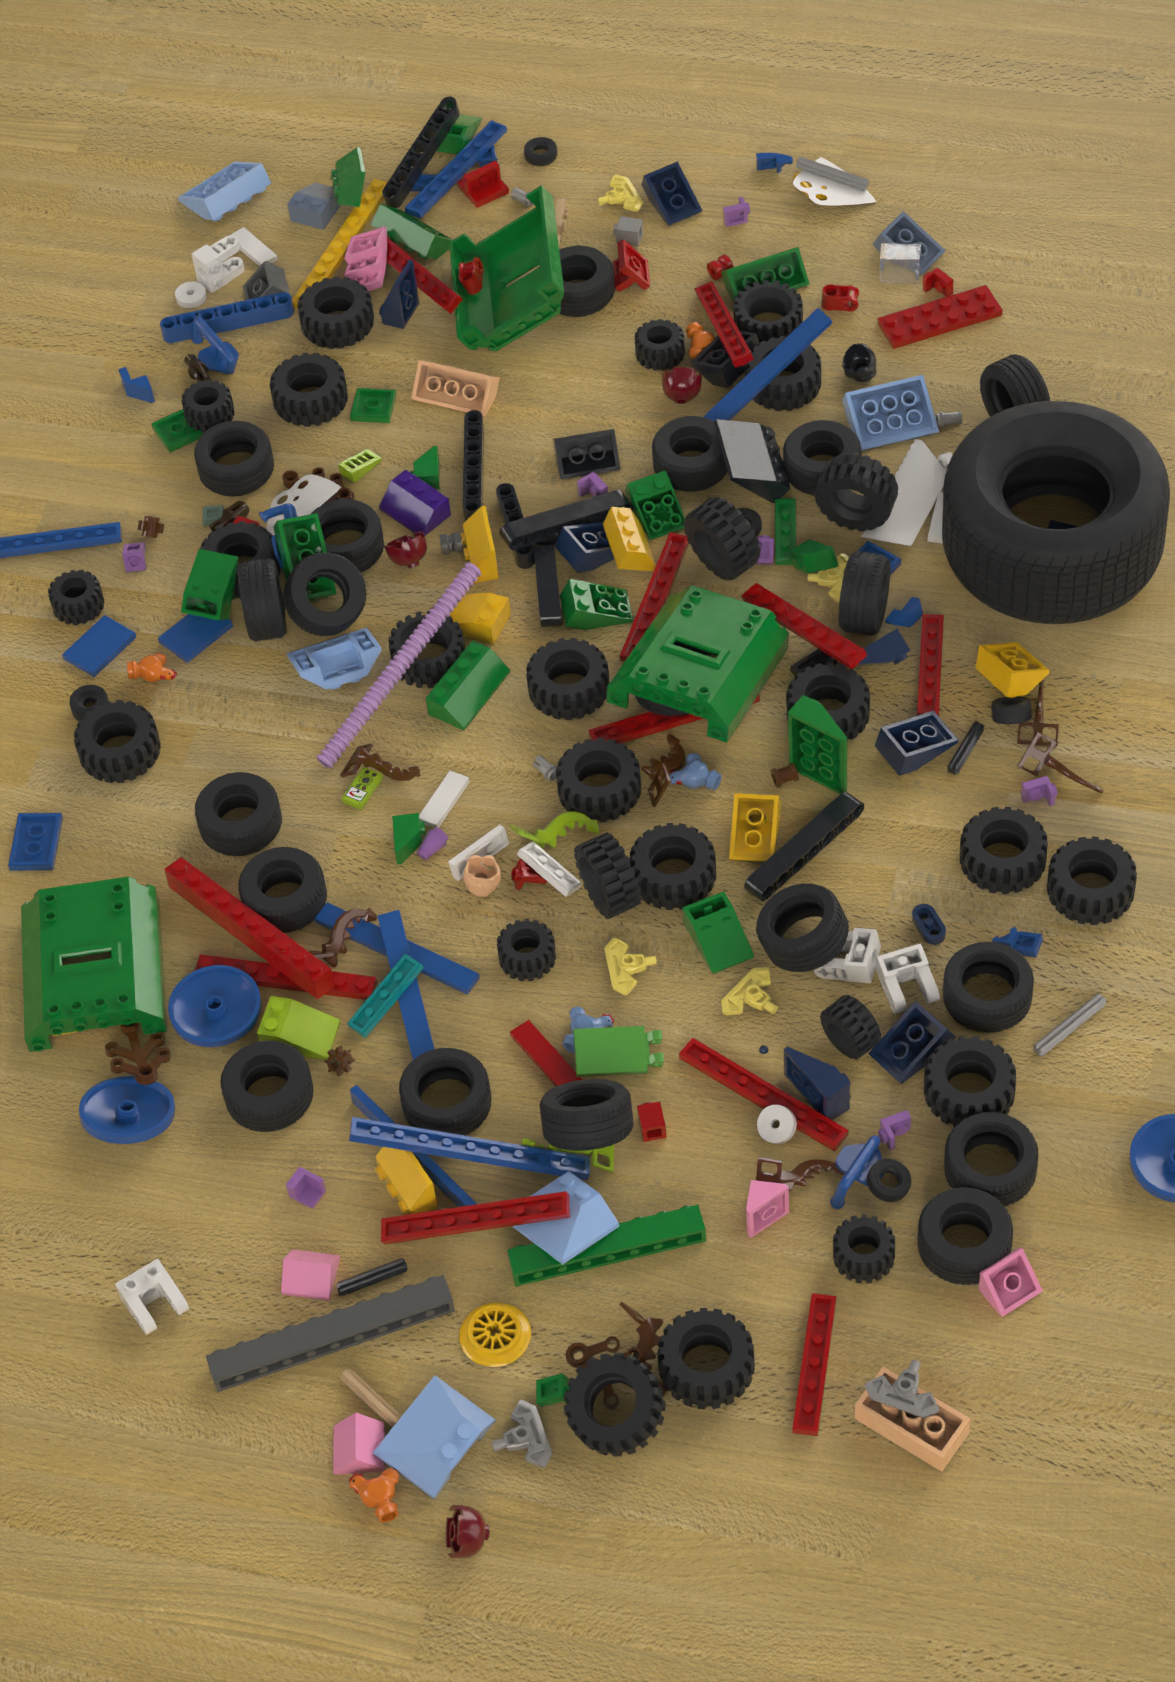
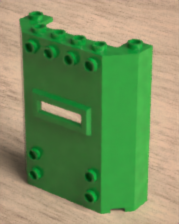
M542 185L526 194V197L536 206L535 208L484 240L475 244L463 233L449 242L453 291L463 299L455 309L457 339L469 350H477V347L489 348V351H498L560 314L564 287L553 196ZM478 257L484 269L483 287L478 293L470 295L458 278L459 263L463 262L465 264ZM539 265V268L535 269L534 271L525 275L521 279L507 286V284H509L510 282L514 281L515 279L519 278L523 274L527 273L528 271L532 270L533 268Z
M691 585L680 593L672 594L607 686V703L627 709L630 693L707 719V736L727 743L788 650L789 632L785 627L781 628L775 621L776 616L771 610ZM678 642L715 654L717 657L712 658L673 644Z
M128 876L39 889L30 902H25L21 906L24 1039L29 1052L52 1049L49 1035H61L76 1031L83 1032L89 1029L130 1025L137 1022L141 1023L144 1035L167 1032L160 905L155 886L150 884L143 886L136 883V879ZM111 952V958L62 965V959Z

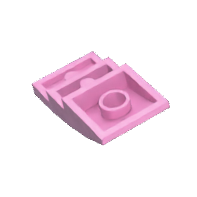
M385 226L351 237L345 255V260L348 263L345 277L350 278L351 281L353 279L367 288V291L381 288L383 284L387 261V229Z

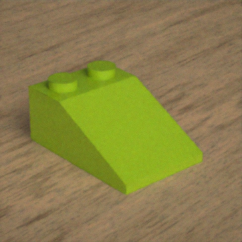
M270 996L257 1035L259 1041L283 1042L293 1046L302 1056L326 1060L329 1058L327 1051L333 1047L341 1021L296 1000Z

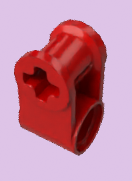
M476 257L468 263H459L458 278L468 294L478 293L483 287L484 269L481 260Z
M825 285L822 289L821 305L823 309L828 311L853 312L859 306L857 300L859 289L853 285Z

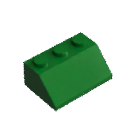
M356 147L336 161L335 169H331L330 180H332V189H334L333 196L336 197L338 205L360 207L365 178V168L360 147Z

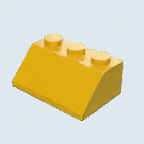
M481 506L463 523L464 533H460L462 545L467 547L463 548L465 560H469L481 572L480 577H477V581L474 583L499 579L486 506Z
M611 507L603 527L618 569L654 572L656 563L642 524L630 508Z
M1018 642L979 645L975 669L1006 697L1015 698L1027 695L1049 674L1050 670Z
M382 1147L375 1156L377 1162L375 1171L380 1180L385 1179L387 1182L386 1187L391 1197H397L399 1200L398 1206L402 1214H415L437 1209L433 1182L412 1151Z

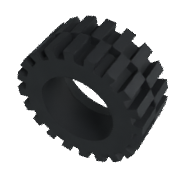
M766 280L761 285L755 282L752 288L748 285L744 287V292L739 291L737 294L738 298L735 297L733 311L736 326L740 331L756 333L759 343L762 341L767 342L770 338L774 337L775 339H779L782 336L787 338L803 322L801 295L799 293L796 294L795 288L789 289V285L786 283L781 286L779 281L769 284V280ZM767 312L783 316L779 320L769 322L753 319L755 316Z
M421 611L416 612V617L414 618L410 615L406 616V622L404 623L400 620L396 623L397 629L392 628L391 636H389L388 640L391 660H394L393 657L398 655V650H402L401 646L403 644L406 645L405 641L407 639L410 640L409 636L414 634L413 631L418 629L417 626L419 624H422V619H426L425 615L421 614ZM451 616L446 618V621L441 623L442 626L437 628V633H433V638H429L430 642L425 643L440 645L446 651L435 658L414 659L413 664H409L410 668L405 669L406 673L402 674L401 681L406 679V684L410 686L415 682L417 688H422L423 684H427L428 688H434L433 684L441 680L465 650L463 632L457 621L453 623Z
M606 832L574 848V858L577 861L576 867L579 869L580 879L584 882L583 886L585 890L587 889L590 900H593L596 909H599L602 916L604 915L606 919H610L641 904V889L638 887L639 881L635 877V870L631 867L630 859L624 853L625 850L622 846H619V841L611 833Z

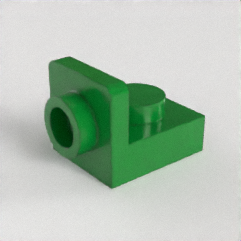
M563 1373L536 1380V1404L540 1407L562 1401L567 1404L564 1400L565 1391H570L571 1387L567 1384L570 1379Z

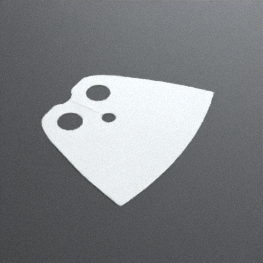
M822 157L815 161L842 170ZM806 170L801 171L793 181V185L797 189L806 192L809 198L819 205H856L876 202L867 190H862ZM807 181L812 184V187L804 188L800 185V182ZM823 194L827 197V200H818L816 195Z
M306 475L299 479L293 487L277 495L273 499L270 508L290 503L295 506L297 517L310 515L317 507H320L332 497L341 486L317 475ZM308 480L306 487L298 489L301 482ZM282 496H288L287 500L284 503L277 504L278 500ZM299 496L296 501H293L295 497ZM284 515L270 518L267 522V531L275 535L273 526L277 520L284 519Z

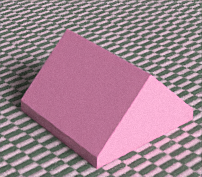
M751 1180L746 1207L747 1235L749 1238H752L789 1213V1187L786 1184Z
M1021 1247L980 1272L979 1291L1002 1317L1042 1292L1041 1286Z
M291 1250L283 1259L282 1295L330 1301L340 1255Z
M354 1413L334 1425V1475L380 1472L385 1470V1463L373 1454V1451L385 1438L384 1422Z

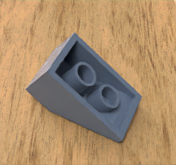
M315 182L295 192L287 204L290 221L324 230L341 206L337 204V199L333 196L334 189L331 186Z
M904 211L872 244L887 259L921 276L946 251Z

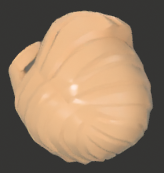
M474 855L468 858L463 872L465 886L473 895L478 897H486L496 890L501 881V872L495 858L490 855L483 857ZM483 864H485V865H487V866H493L495 869H489L488 867L484 866Z

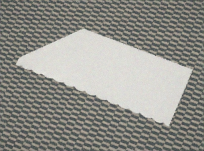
M914 439V443L907 452V456L903 459V463L895 474L898 484V496L889 519L885 521V524L870 531L866 529L861 537L912 546L944 486L946 474L944 467L922 440Z

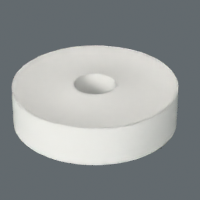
M199 282L183 283L175 291L176 301L183 308H196L202 305L207 298L205 287Z
M781 1105L766 1107L762 1110L757 1120V1129L760 1136L773 1144L787 1142L796 1131L797 1123L793 1112ZM779 1120L780 1126L775 1129L774 1122Z

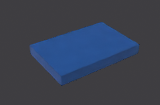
M187 614L159 636L158 641L184 662L188 663L233 627V623L229 619L219 621Z
M104 615L68 648L62 656L67 662L95 677L137 638L136 633Z
M18 813L8 864L10 871L54 870L63 820L62 813Z

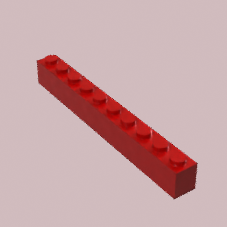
M180 857L164 869L170 889L317 1000L335 987L332 970L329 966L184 858Z

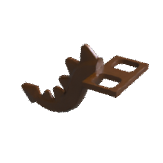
M1044 679L1039 683L1034 722L1019 723L1017 744L1029 745L1031 741L1020 739L1022 726H1032L1034 728L1033 737L1037 731L1043 734L1045 727L1055 728V746L1058 744L1059 724L1044 723ZM1039 737L1035 745L1049 746L1050 742H1044L1042 737Z
M1038 731L1036 732L1017 765L1019 768L1037 776L1045 764V766L1055 769L1085 787L1099 793L1104 792V789L1084 780L1049 754L1056 741ZM1039 737H1044L1050 741V745L1045 752L1035 748V743ZM1029 756L1039 760V764L1034 771L1023 766Z
M671 734L667 735V741L669 745L674 747L670 749L673 753H668L669 758L664 755L661 756V761L650 758L651 766H642L641 768L650 779H653L648 788L653 807H656L671 781L669 772L681 768L685 760V752L679 744L680 740ZM656 786L657 796L654 798L653 790Z
M371 743L358 746L340 774L341 777L354 775L361 764H363L365 767H373L382 774L399 781H409L421 776L418 766L409 767L408 770L403 769L402 772L399 767L392 768V764L389 761H383L378 753L370 754L369 752L373 747ZM355 765L354 769L348 772L349 768Z
M370 908L366 910L351 909L344 912L335 921L329 942L322 944V951L315 950L309 952L317 958H323L325 962L336 967L338 964L337 954H345L347 952L343 941L351 937L346 928H354L353 919L357 923H360L362 917L365 922L376 921L378 919L376 914Z
M758 1157L756 1181L786 1184L790 1192L794 1185L806 1186L805 1179H813V1173L820 1174L821 1169H824L825 1172L834 1170L835 1174H845L836 1167L835 1163L827 1160H808L800 1163L792 1171H783L782 1161ZM762 1163L776 1164L777 1173L763 1172L761 1169Z
M621 1302L619 1305L636 1322L641 1324L636 1329L640 1337L636 1348L642 1352L643 1358L640 1363H643L651 1370L652 1365L647 1363L646 1360L656 1358L652 1347L658 1345L660 1336L656 1335V1332L664 1322L660 1318L651 1317L645 1320L635 1309ZM634 1352L633 1357L638 1359L639 1353ZM659 1381L658 1384L662 1387L664 1395H666L668 1391Z

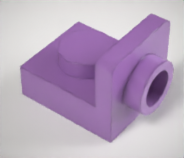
M743 196L739 197V204L723 207L724 224L726 227L748 222L750 207L748 202L745 203Z
M594 472L577 481L578 494L581 497L588 493H591L593 497L608 493V486Z
M760 535L757 538L761 551L756 564L773 565L774 538Z
M145 542L124 544L122 555L126 572L146 570Z
M1048 776L1022 783L1021 798L1024 803L1037 801L1045 797L1049 806L1055 804L1057 788L1054 783L1051 784Z
M908 1110L883 1118L880 1121L878 1135L881 1142L887 1144L889 1150L895 1148V1135L901 1136L911 1130V1116Z

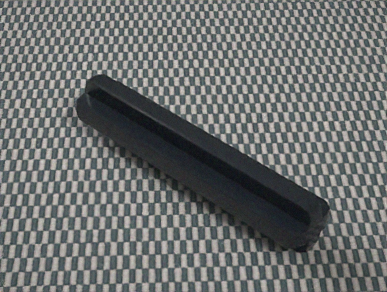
M974 722L948 764L949 773L956 775L960 772L984 731L982 723Z
M403 1258L339 1281L336 1284L338 1292L341 1296L407 1272V1264Z

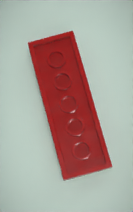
M984 285L879 317L878 325L892 348L895 349L1002 316L1003 309L988 286Z

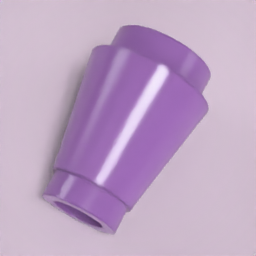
M435 827L433 830L430 829L416 851L422 859L427 860L447 844L448 836L438 827Z

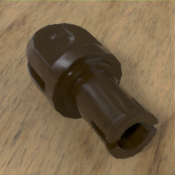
M188 354L191 360L186 356L184 362L189 367V376L194 380L202 382L201 378L203 377L206 380H211L207 374L205 363L198 361L194 354Z
M243 501L235 502L229 508L222 511V517L209 525L210 530L215 532L218 527L222 525L223 527L227 526L228 523L234 522L237 516L246 518L250 511L249 506Z

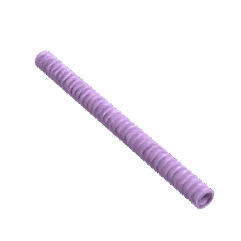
M472 563L465 564V568L461 569V573L457 574V578L453 579V583L449 584V588H446L445 593L433 605L434 609L431 608L429 610L430 614L425 615L426 619H422V624H419L417 626L418 629L413 631L414 634L409 636L410 640L407 639L405 641L406 645L403 644L401 646L402 650H398V655H395L393 657L394 660L389 662L390 666L387 665L385 667L386 671L383 670L381 672L382 676H378V681H374V686H371L369 688L370 691L365 693L366 697L363 696L361 698L362 702L357 703L358 707H354V712H351L349 714L350 717H347L345 723L341 724L342 728L337 729L338 733L333 734V739H330L329 744L325 745V749L320 751L321 755L318 754L316 756L323 766L333 768V763H336L338 761L337 758L342 756L341 752L344 753L346 751L345 747L350 746L349 742H353V737H356L358 735L357 732L362 730L361 726L366 725L365 721H369V716H373V711H376L378 705L382 704L381 700L386 699L385 695L390 694L389 690H393L394 685L398 683V679H401L402 674L406 673L405 669L410 668L409 664H413L414 659L418 657V653L420 654L422 648L426 647L425 643L430 642L429 638H433V633H437V628H440L442 626L441 623H444L446 618L450 616L449 612L452 613L454 611L453 607H457V602L462 600L461 597L466 595L465 592H468L470 590L469 587H472L474 585L473 582H476L477 577H480L481 572L477 566Z

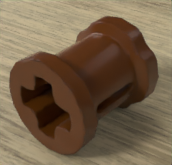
M793 762L777 770L775 768L771 769V777L777 788L793 780L795 782L799 780L798 772Z

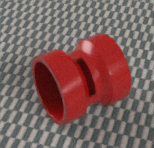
M725 254L718 257L717 261L713 260L707 263V271L714 280L722 278L721 271L734 267L731 259Z

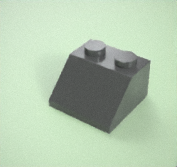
M264 261L243 285L246 300L282 292L290 294L284 270L267 261Z

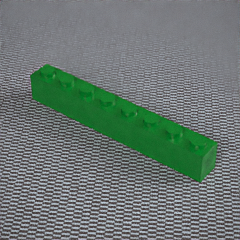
M686 1205L677 1210L661 1211L656 1215L640 1216L630 1221L618 1222V1228L563 1265L534 1243L517 1245L512 1249H507L515 1287L707 1242L706 1228L699 1205Z

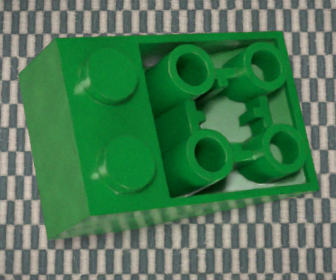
M460 114L437 151L458 154L474 138L482 117Z
M666 470L627 483L625 494L633 505L632 511L642 524L649 540L665 536L670 532L673 533L685 529V517Z
M198 549L184 590L181 612L219 621L229 619L238 557Z
M569 579L559 595L566 627L589 630L633 622L627 589Z
M724 891L682 908L683 924L712 974L754 958L753 951L735 909Z

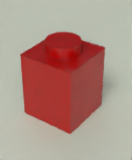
M660 1101L637 1105L638 1121L643 1142L667 1138L666 1124Z

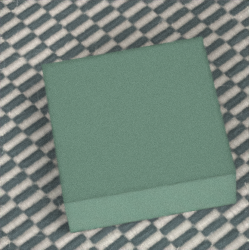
M224 506L203 507V526H209L222 517Z

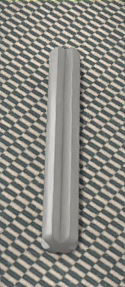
M799 157L796 163L797 168L862 190H866L869 184L868 179L803 157Z
M1096 994L1034 1044V1052L1039 1056L1045 1055L1106 1005V999L1101 994Z

